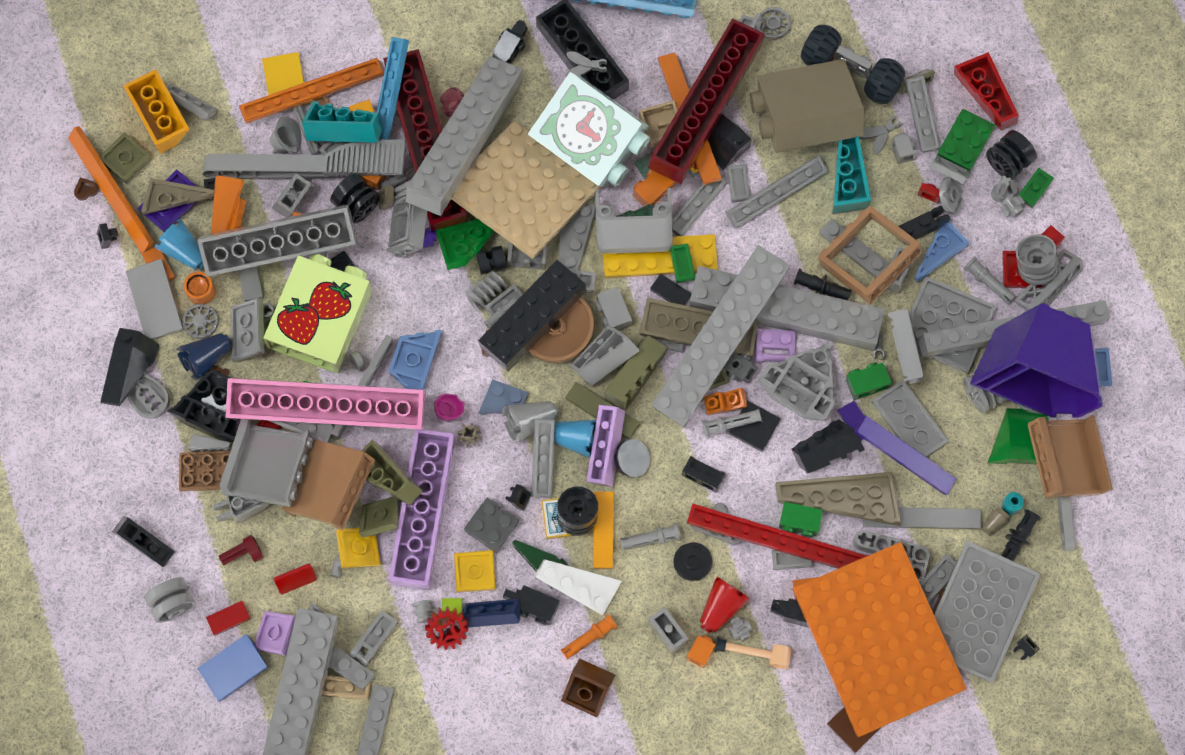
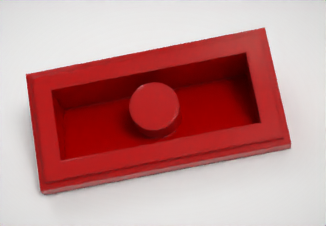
M309 563L273 578L281 595L317 580L313 567Z

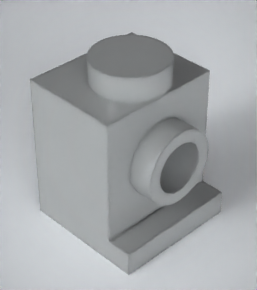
M899 133L893 137L891 145L897 163L916 160L918 151L917 149L914 150V142L912 139H909L908 134Z

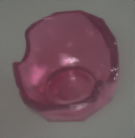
M451 87L446 90L440 97L443 107H440L442 112L446 116L451 117L465 94L457 87Z

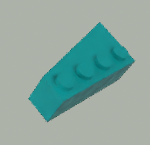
M318 101L312 102L302 121L306 141L377 143L382 133L378 113L359 109L350 111L349 107L344 106L339 109L334 108L333 104L319 105Z
M859 137L839 140L837 143L832 214L867 209L870 206L871 197Z

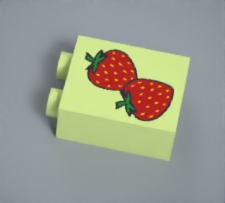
M310 254L309 259L298 255L263 339L267 349L339 374L371 296L370 281L366 280L367 273L359 268L346 266L343 272L330 267L332 261L320 254Z

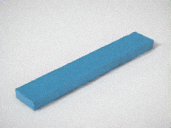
M391 37L376 112L379 115L382 128L379 140L390 139L409 40Z

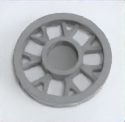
M770 7L760 13L764 17L762 20L766 21L763 29H769L767 33H764L765 38L779 39L788 33L791 21L786 11L781 8ZM770 12L771 16L767 18L765 14ZM776 12L781 13L780 17L775 16ZM787 18V23H781V20ZM783 27L785 30L781 32L779 28ZM776 31L777 35H771V32Z
M196 304L185 311L182 325L189 336L202 339L209 337L215 332L218 326V316L212 307L206 304ZM202 308L208 309L205 315L201 313ZM197 309L198 314L194 316L191 311ZM214 314L215 319H207V316ZM186 317L193 318L192 322H186ZM208 323L214 326L211 331L206 328ZM194 325L196 328L190 332L188 328ZM198 329H203L204 335H198Z

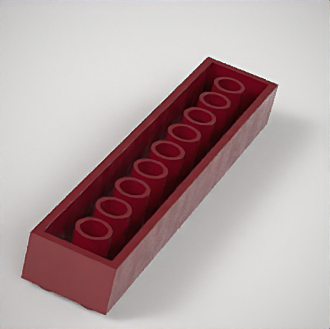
M733 18L731 19L652 153L648 165L649 169L682 185L760 50L765 36L764 33Z
M419 49L409 51L406 54L396 104L415 173L442 132ZM386 57V58H383L385 67H386L387 57ZM452 199L441 216L427 211L431 231L435 230L436 232V230L468 222L465 209Z

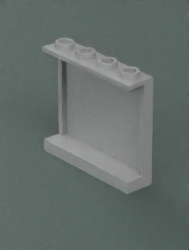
M241 419L219 485L222 494L291 507L292 501L296 500L297 484L302 481V468L306 466L308 461V449H311L313 445V438L309 430L306 429L305 434L251 425L249 419Z

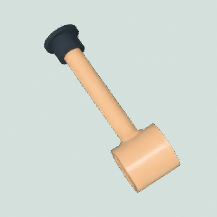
M717 636L714 651L725 652L727 650L769 658L770 666L789 669L792 648L774 644L772 645V651L728 643L727 640L719 639Z

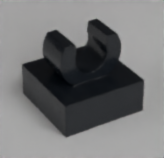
M107 223L99 224L97 229L101 249L109 248L110 242L117 240L116 236H118L117 228L108 230Z
M516 484L515 487H510L512 494L510 497L506 496L505 499L517 509L524 511L531 493L522 485Z
M1026 634L1017 642L1018 645L1013 651L1016 652L1022 649L1024 655L1020 659L1025 660L1028 656L1031 658L1040 648Z

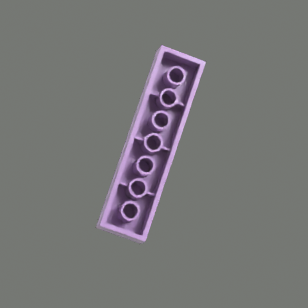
M415 429L408 475L423 491L411 505L402 502L389 575L391 585L430 590L455 445V436L452 433Z

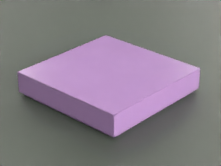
M264 611L254 642L258 651L286 656L296 616Z

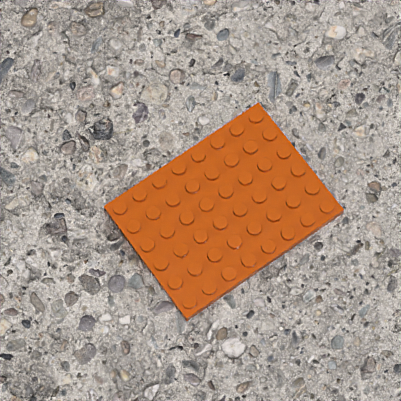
M902 542L792 589L857 737L967 689Z

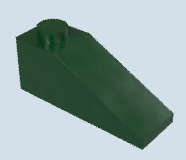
M517 540L512 542L513 547L535 572H537L544 559L569 566L563 558L559 560L556 555Z

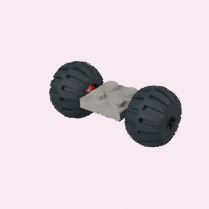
M817 25L814 27L801 51V59L807 66L833 61L835 58L836 60L844 59L848 70L867 79L864 85V92L869 99L879 104H887L892 101L905 77V69L898 61L882 58L878 60L872 69V62H870L871 60L864 55L859 56L850 47L841 46L842 37L834 27L829 25Z

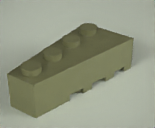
M371 440L363 448L362 451L375 459L366 482L411 505L423 490L387 450L378 443Z

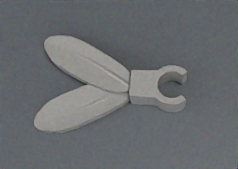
M567 52L568 59L579 66L568 70L565 77L570 72L581 76L591 69L600 72L607 71L606 67H600L601 64H607L605 59L592 60L591 62V60L577 52Z
M896 116L891 117L890 121L884 126L864 129L863 136H859L864 139L877 137L873 145L874 154H878L883 149L888 133L900 127L901 122L896 125L892 123Z

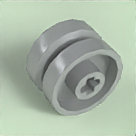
M183 577L167 580L153 587L145 594L144 599L147 605L154 608L151 613L157 623L173 620L195 606L196 602L192 594L186 593L188 586Z

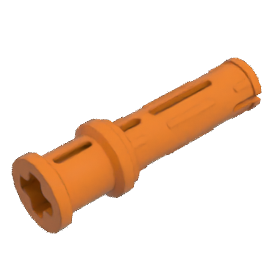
M606 614L603 620L597 624L593 623L590 630L560 650L568 660L597 638L599 640L603 639L606 633L612 629L616 630L618 627L610 615Z

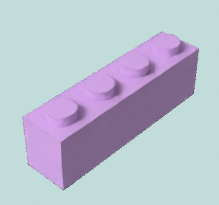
M599 405L586 481L594 485L613 487L616 471L614 455L621 441L625 411L618 407Z

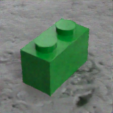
M877 362L867 365L865 369L860 370L857 368L849 372L846 377V383L853 400L890 388L892 382L884 363L877 364Z
M784 502L779 528L783 531L790 533L798 532L802 533L801 535L804 537L813 538V536L818 535L823 510Z

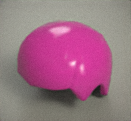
M445 393L440 395L434 402V412L440 420L452 422L463 414L465 404L456 394Z

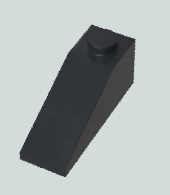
M123 516L112 530V533L161 567L165 566L175 552L129 517Z

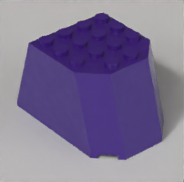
M1042 303L994 330L970 385L1049 417H1057V414H1072V418H1080L1103 407L1095 343L1090 324Z

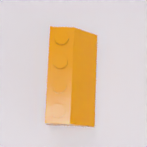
M157 69L123 85L159 154L177 146L190 129Z

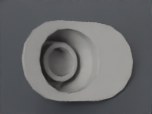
M283 116L278 120L275 130L270 136V143L274 148V154H286L288 152H295L298 149L302 134L298 123L294 119Z

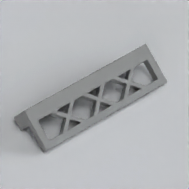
M1063 249L1057 255L1059 274L1050 281V284L1049 282L1046 283L1047 287L1044 290L1036 291L1035 287L1037 285L1030 284L1017 297L1015 303L1027 311L1041 303L1050 306L1083 270L1082 259ZM1064 256L1071 259L1068 264L1060 265V260ZM1034 296L1035 300L1030 305L1023 301L1026 297Z

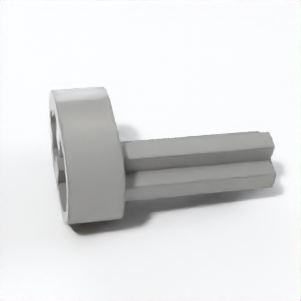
M1002 176L1000 182L993 187L991 197L996 202H1002L1012 194L1015 196L1018 187L1015 182L1011 181L1010 177Z

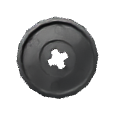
M1010 130L1000 139V142L995 143L993 147L987 150L986 157L992 168L1000 176L1010 177L1011 180H1014L1018 174L1022 173L1023 168H1027L1036 160L1037 154L1033 145L1024 135L1018 131Z
M353 173L338 184L331 195L330 201L335 207L349 204L352 221L354 224L363 221L376 208L381 196L377 191H374L372 186H367L366 181L359 174Z
M580 486L566 489L560 495L557 502V521L559 527L565 533L572 536L588 534L595 527L598 515V501L595 494L591 490Z

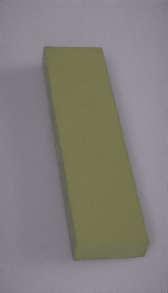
M575 382L565 397L567 401L596 419L599 405L613 406L577 382ZM626 413L622 436L630 439L640 425V422Z

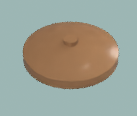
M580 297L528 352L535 358L548 363H562L579 356L590 344L594 333L593 314L586 301Z

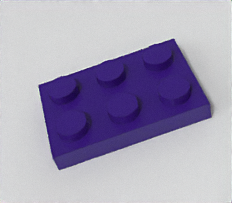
M177 169L165 180L197 187ZM197 202L143 215L164 233L172 224L175 225L177 220L181 219ZM143 203L137 208L139 212L142 210Z

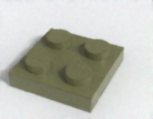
M125 132L99 156L104 165L125 184L152 158L146 150Z
M390 497L362 505L359 528L361 537L364 538L398 529L401 500Z

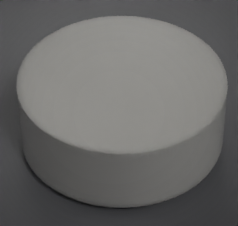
M358 351L349 354L351 361L358 371L365 368L364 360Z

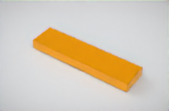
M594 491L598 501L597 523L594 527L593 569H613L614 492Z

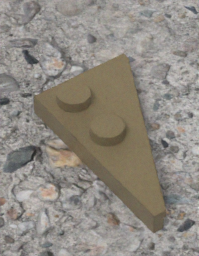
M150 178L141 212L142 214H149L213 198L214 190Z

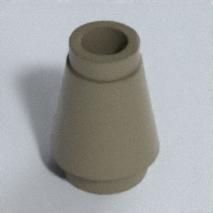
M997 507L995 510L992 509L981 529L991 536L992 533L1008 522L1007 519L1010 516L1000 507Z

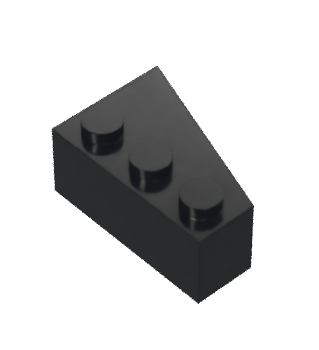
M840 419L831 422L829 426L816 431L811 437L800 441L795 447L791 448L799 467L807 474L830 465L829 461L838 457L845 459L848 453L855 450L862 452L865 449L859 436L854 433L855 430Z

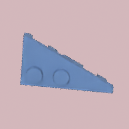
M950 222L942 225L936 233L934 241L928 248L925 258L917 270L914 278L917 283L969 246L968 240Z

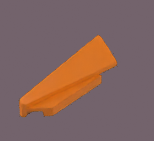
M216 176L211 234L241 228L246 200L239 197L244 180Z

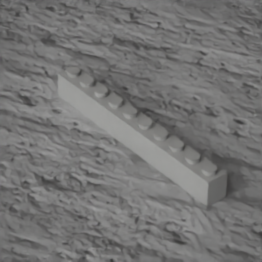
M1106 300L1056 309L1064 311L1072 317L1080 318L1082 321L1089 323L1091 327L1102 325L1110 319ZM1015 317L923 333L918 339L922 358L987 346L994 330Z

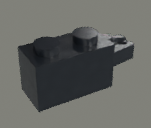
M523 585L521 590L517 589L516 593L506 589L503 594V598L506 600L520 599V616L523 618L530 616L535 619L534 622L542 626L546 624L551 625L560 605V600Z
M791 598L788 601L773 599L770 608L771 613L783 617L784 622L809 628L797 600Z

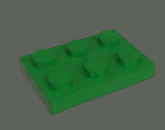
M962 108L936 156H940L971 171L995 128V124Z

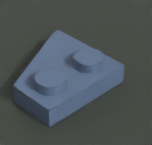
M492 379L479 414H500L504 406L524 404L528 392Z

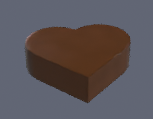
M80 177L74 189V195L78 200L83 201L89 196L97 195L99 188L95 182Z

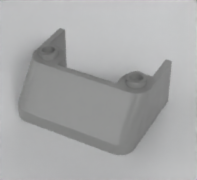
M667 188V203L655 205L653 216L615 217V211L611 206L600 205L599 190H595L597 248L600 252L605 254L665 252L671 249L673 246L671 188Z

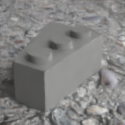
M608 325L570 367L583 381L593 386L640 350L626 335Z

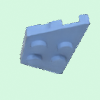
M442 330L400 336L388 372L403 387L407 389H424Z

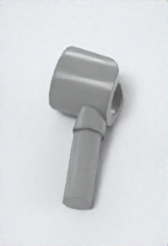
M879 334L876 350L872 355L873 359H875L876 352L882 354L881 360L885 356L882 350L883 335Z

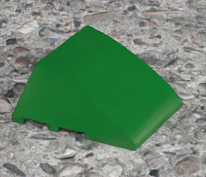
M1007 408L987 463L1037 464L1027 423L1039 417H1045L1046 421H1049L1048 416L1018 408Z

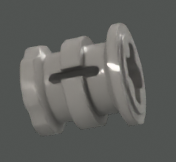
M422 600L412 604L413 607H416L417 623H425L427 618H432L431 612L433 610L429 606L432 602L431 600Z

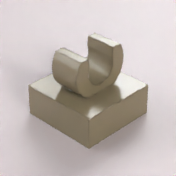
M386 185L378 192L381 196L379 201L380 210H387L389 207H393L395 202L394 197L396 193L393 191V186Z

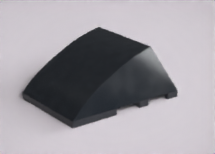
M212 369L194 385V388L187 395L181 397V400L167 411L185 425L226 442H234L241 418H226L228 378L231 377Z

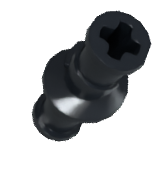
M800 268L794 280V285L799 284L810 290H815L816 293L820 292L822 295L826 294L827 296L843 300H849L852 292L851 289L827 281L826 274L819 278L816 275L803 272Z
M1025 509V515L1021 522L1018 523L1016 530L1010 529L1009 532L1011 534H1006L1005 538L1009 542L1005 545V549L1001 554L1002 557L1014 561L1023 545L1030 546L1026 539L1030 536L1036 522L1041 519L1039 515Z

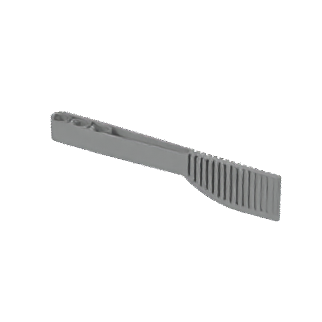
M378 139L377 143H348L329 151L325 155L208 154L204 157L203 175L207 178H216V176L231 178H292L296 173L301 177H328V175L338 177V175L349 176L353 173L361 176L403 175L406 140Z

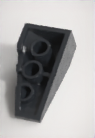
M723 114L708 138L716 164L724 171L727 166L731 165L751 145V138Z
M119 328L100 401L102 404L121 406L132 392L136 382L143 378L144 372L155 362L159 344L137 330Z

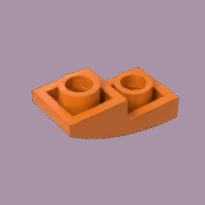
M743 388L725 393L717 392L704 397L707 415L722 414L747 407L745 390Z

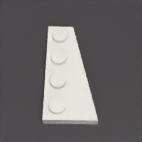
M545 559L534 576L602 616L622 582Z

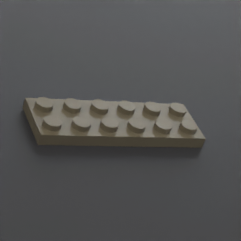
M647 298L640 335L646 337L649 335L655 339L691 346L714 311ZM755 320L735 350L736 354L741 355L743 353L752 359L759 321Z

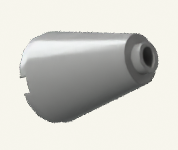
M551 401L504 406L502 414L503 417H507V422H504L510 438L513 441L516 440L515 443H518L534 433V419L555 420L556 415H558L557 406L552 404Z

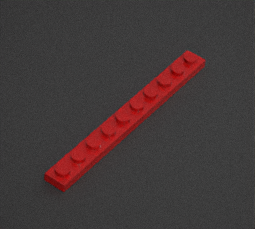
M693 503L686 523L837 569L867 557V555Z

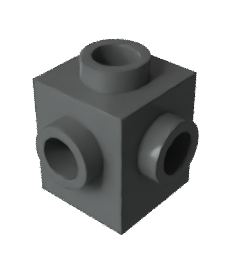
M734 352L724 369L729 372L728 376L738 381L740 378L744 382L749 383L758 367L750 362L751 358L743 353L738 355Z

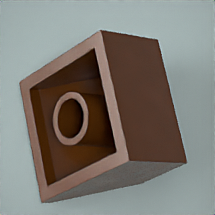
M579 659L571 673L561 701L598 717L616 675Z

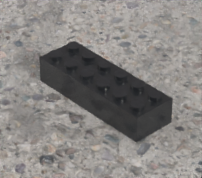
M562 0L536 16V27L569 70L579 65L568 59L567 52H577L591 60V62L592 60L605 59L607 64H601L600 67H606V72L593 71L591 69L589 72L581 75V77L613 100L629 90V79L568 0Z
M556 260L478 340L480 348L509 372L586 292L585 283L559 260Z

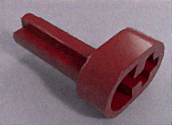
M251 534L243 538V542L220 554L219 560L225 566L249 552L251 558L256 563L263 559L264 555Z

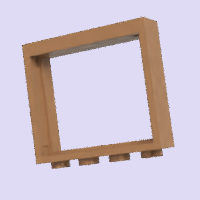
M869 206L866 210L864 209L859 213L858 218L853 223L851 222L846 226L845 231L840 236L838 235L833 239L832 244L827 249L825 248L821 251L818 259L822 268L871 305L922 253L920 242L872 206ZM873 219L905 243L907 247L866 288L831 260Z

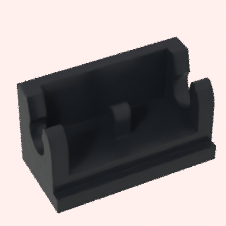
M692 456L689 457L682 470L683 477L715 493L726 475L725 472L708 466Z

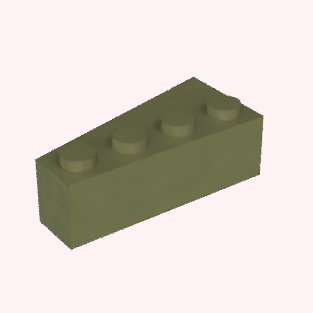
M649 335L645 340L641 339L637 345L640 351L626 361L624 367L618 371L604 392L605 401L624 411L627 410L667 353V347Z

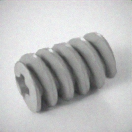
M491 271L489 272V277L484 276L483 281L479 280L477 282L478 286H471L472 291L466 290L465 293L473 308L479 311L478 304L484 307L483 300L490 303V295L496 298L495 291L502 293L501 286L506 289L508 286L501 276Z

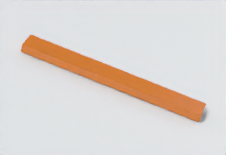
M674 52L658 57V63L672 101H675L678 110L687 96L689 88ZM707 140L695 160L703 185L721 180L719 169Z
M374 58L239 105V109L245 123L248 124L384 76V71L378 58Z
M74 127L68 140L141 254L150 250L154 243L153 239L81 127Z

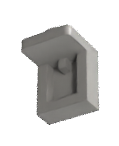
M759 13L756 14L755 18L742 15L739 22L760 32L764 26L762 16Z

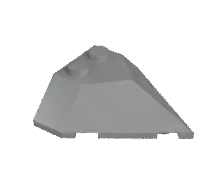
M830 342L816 349L812 348L790 356L781 362L769 364L758 381L771 399L804 419L825 421L835 405Z

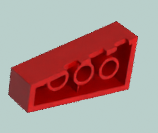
M989 52L954 66L956 78L1000 130L1018 123L1019 115Z

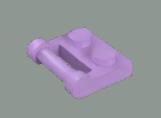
M757 329L756 362H781L795 355V331ZM762 349L783 350L789 352L788 355L762 353Z

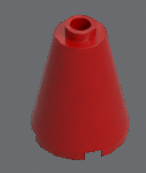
M717 576L699 620L702 623L701 628L708 633L712 631L717 632L750 598Z

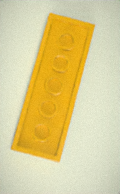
M715 234L673 237V246L688 243L694 273H697L698 266L718 270ZM670 250L665 252L603 253L605 278L660 275V273L663 275L674 274Z

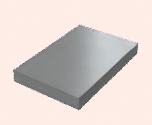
M258 297L231 306L232 361L234 362L265 353L262 298Z

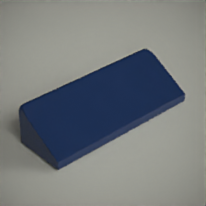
M520 599L465 603L462 612L463 619H467L468 624L466 626L468 627L517 624L520 622Z

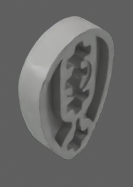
M144 373L143 378L137 381L139 386L135 384L127 398L141 417L155 419L167 411L170 397L166 389L157 380ZM142 390L148 391V395L154 398L153 400L157 405L161 404L159 411L153 410V405L150 402L147 403V398L144 395L142 396Z

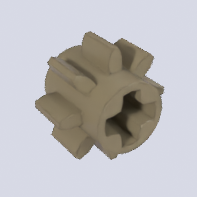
M472 422L470 426L462 424V431H457L458 435L462 436L458 439L459 443L464 441L466 448L469 444L476 446V440H481V436L477 434L480 432V428L475 429ZM469 432L473 437L466 436V433Z

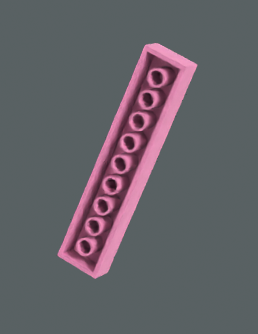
M228 378L226 418L423 429L425 390Z

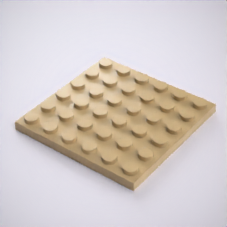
M514 120L475 159L451 199L534 259L595 195V190H599L601 186L596 185L528 135L530 131Z

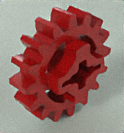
M448 606L445 611L438 608L439 613L437 614L431 612L432 618H427L428 624L425 625V631H428L426 637L431 638L430 644L432 645L436 642L438 649L442 645L445 650L448 649V646L455 649L456 643L462 645L461 638L466 639L465 632H468V626H466L468 624L467 619H463V613L457 614L456 608L450 611ZM455 621L459 623L460 629L455 625ZM433 628L435 629V631L439 632L438 636L434 633Z

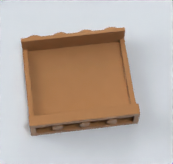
M1094 415L1086 419L1046 421L1045 417H1039L1027 423L1045 498L1102 495L1113 490Z
M314 440L312 448L309 449L307 454V464L302 468V481L297 484L296 500L292 501L291 507L283 506L282 510L292 517L298 515L324 522L343 531L375 459L364 451Z

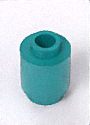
M1011 492L1003 499L1001 508L1008 515H1016L1023 507L1024 499L1019 493Z

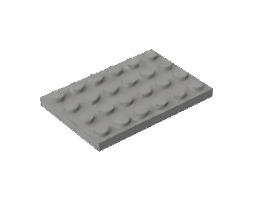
M966 541L934 616L957 667L993 683L1040 573L969 541Z

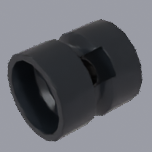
M502 245L492 247L490 251L487 249L479 250L476 254L481 275L487 274L493 269L496 271L507 269Z

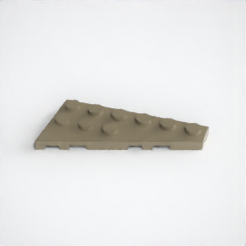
M892 472L776 482L775 484L777 501L781 504L789 502L822 509L823 512L890 525H901Z

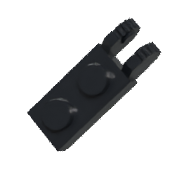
M941 205L898 227L914 239H918L937 230L938 227L948 223L951 218L949 214L938 217L945 211Z

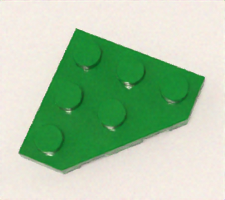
M479 219L436 230L447 270L466 266L492 237L495 231Z

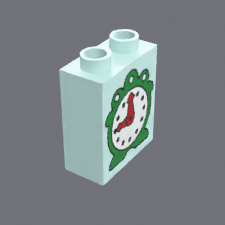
M570 72L528 135L596 185L608 188L610 184L617 187L624 180L629 171V168L624 164L630 155L634 153L638 156L647 147L650 137L645 133L650 126L584 78Z

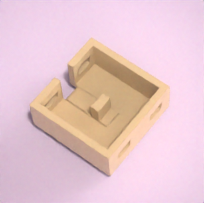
M674 100L639 110V119L650 126L645 133L650 137L649 149L657 147L678 110Z

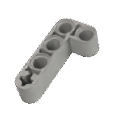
M860 530L856 533L853 539V546L855 549L869 554L881 551L876 545L877 542H883L886 548L902 542L914 571L920 575L919 583L923 580L930 557L929 550L926 547L867 530ZM861 537H864V544L860 543ZM873 539L874 542L872 544V547H870L871 540ZM915 553H922L924 560H918L915 557Z

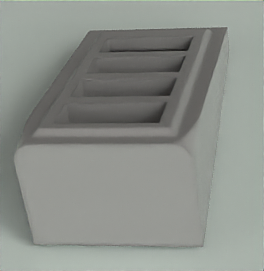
M196 434L192 435L189 445L191 452L231 451L232 449L230 442Z

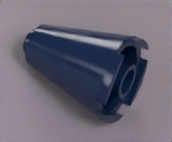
M219 333L178 347L176 350L180 352L177 355L184 369L187 372L190 370L194 374L191 377L197 381L231 350L232 341L227 334Z

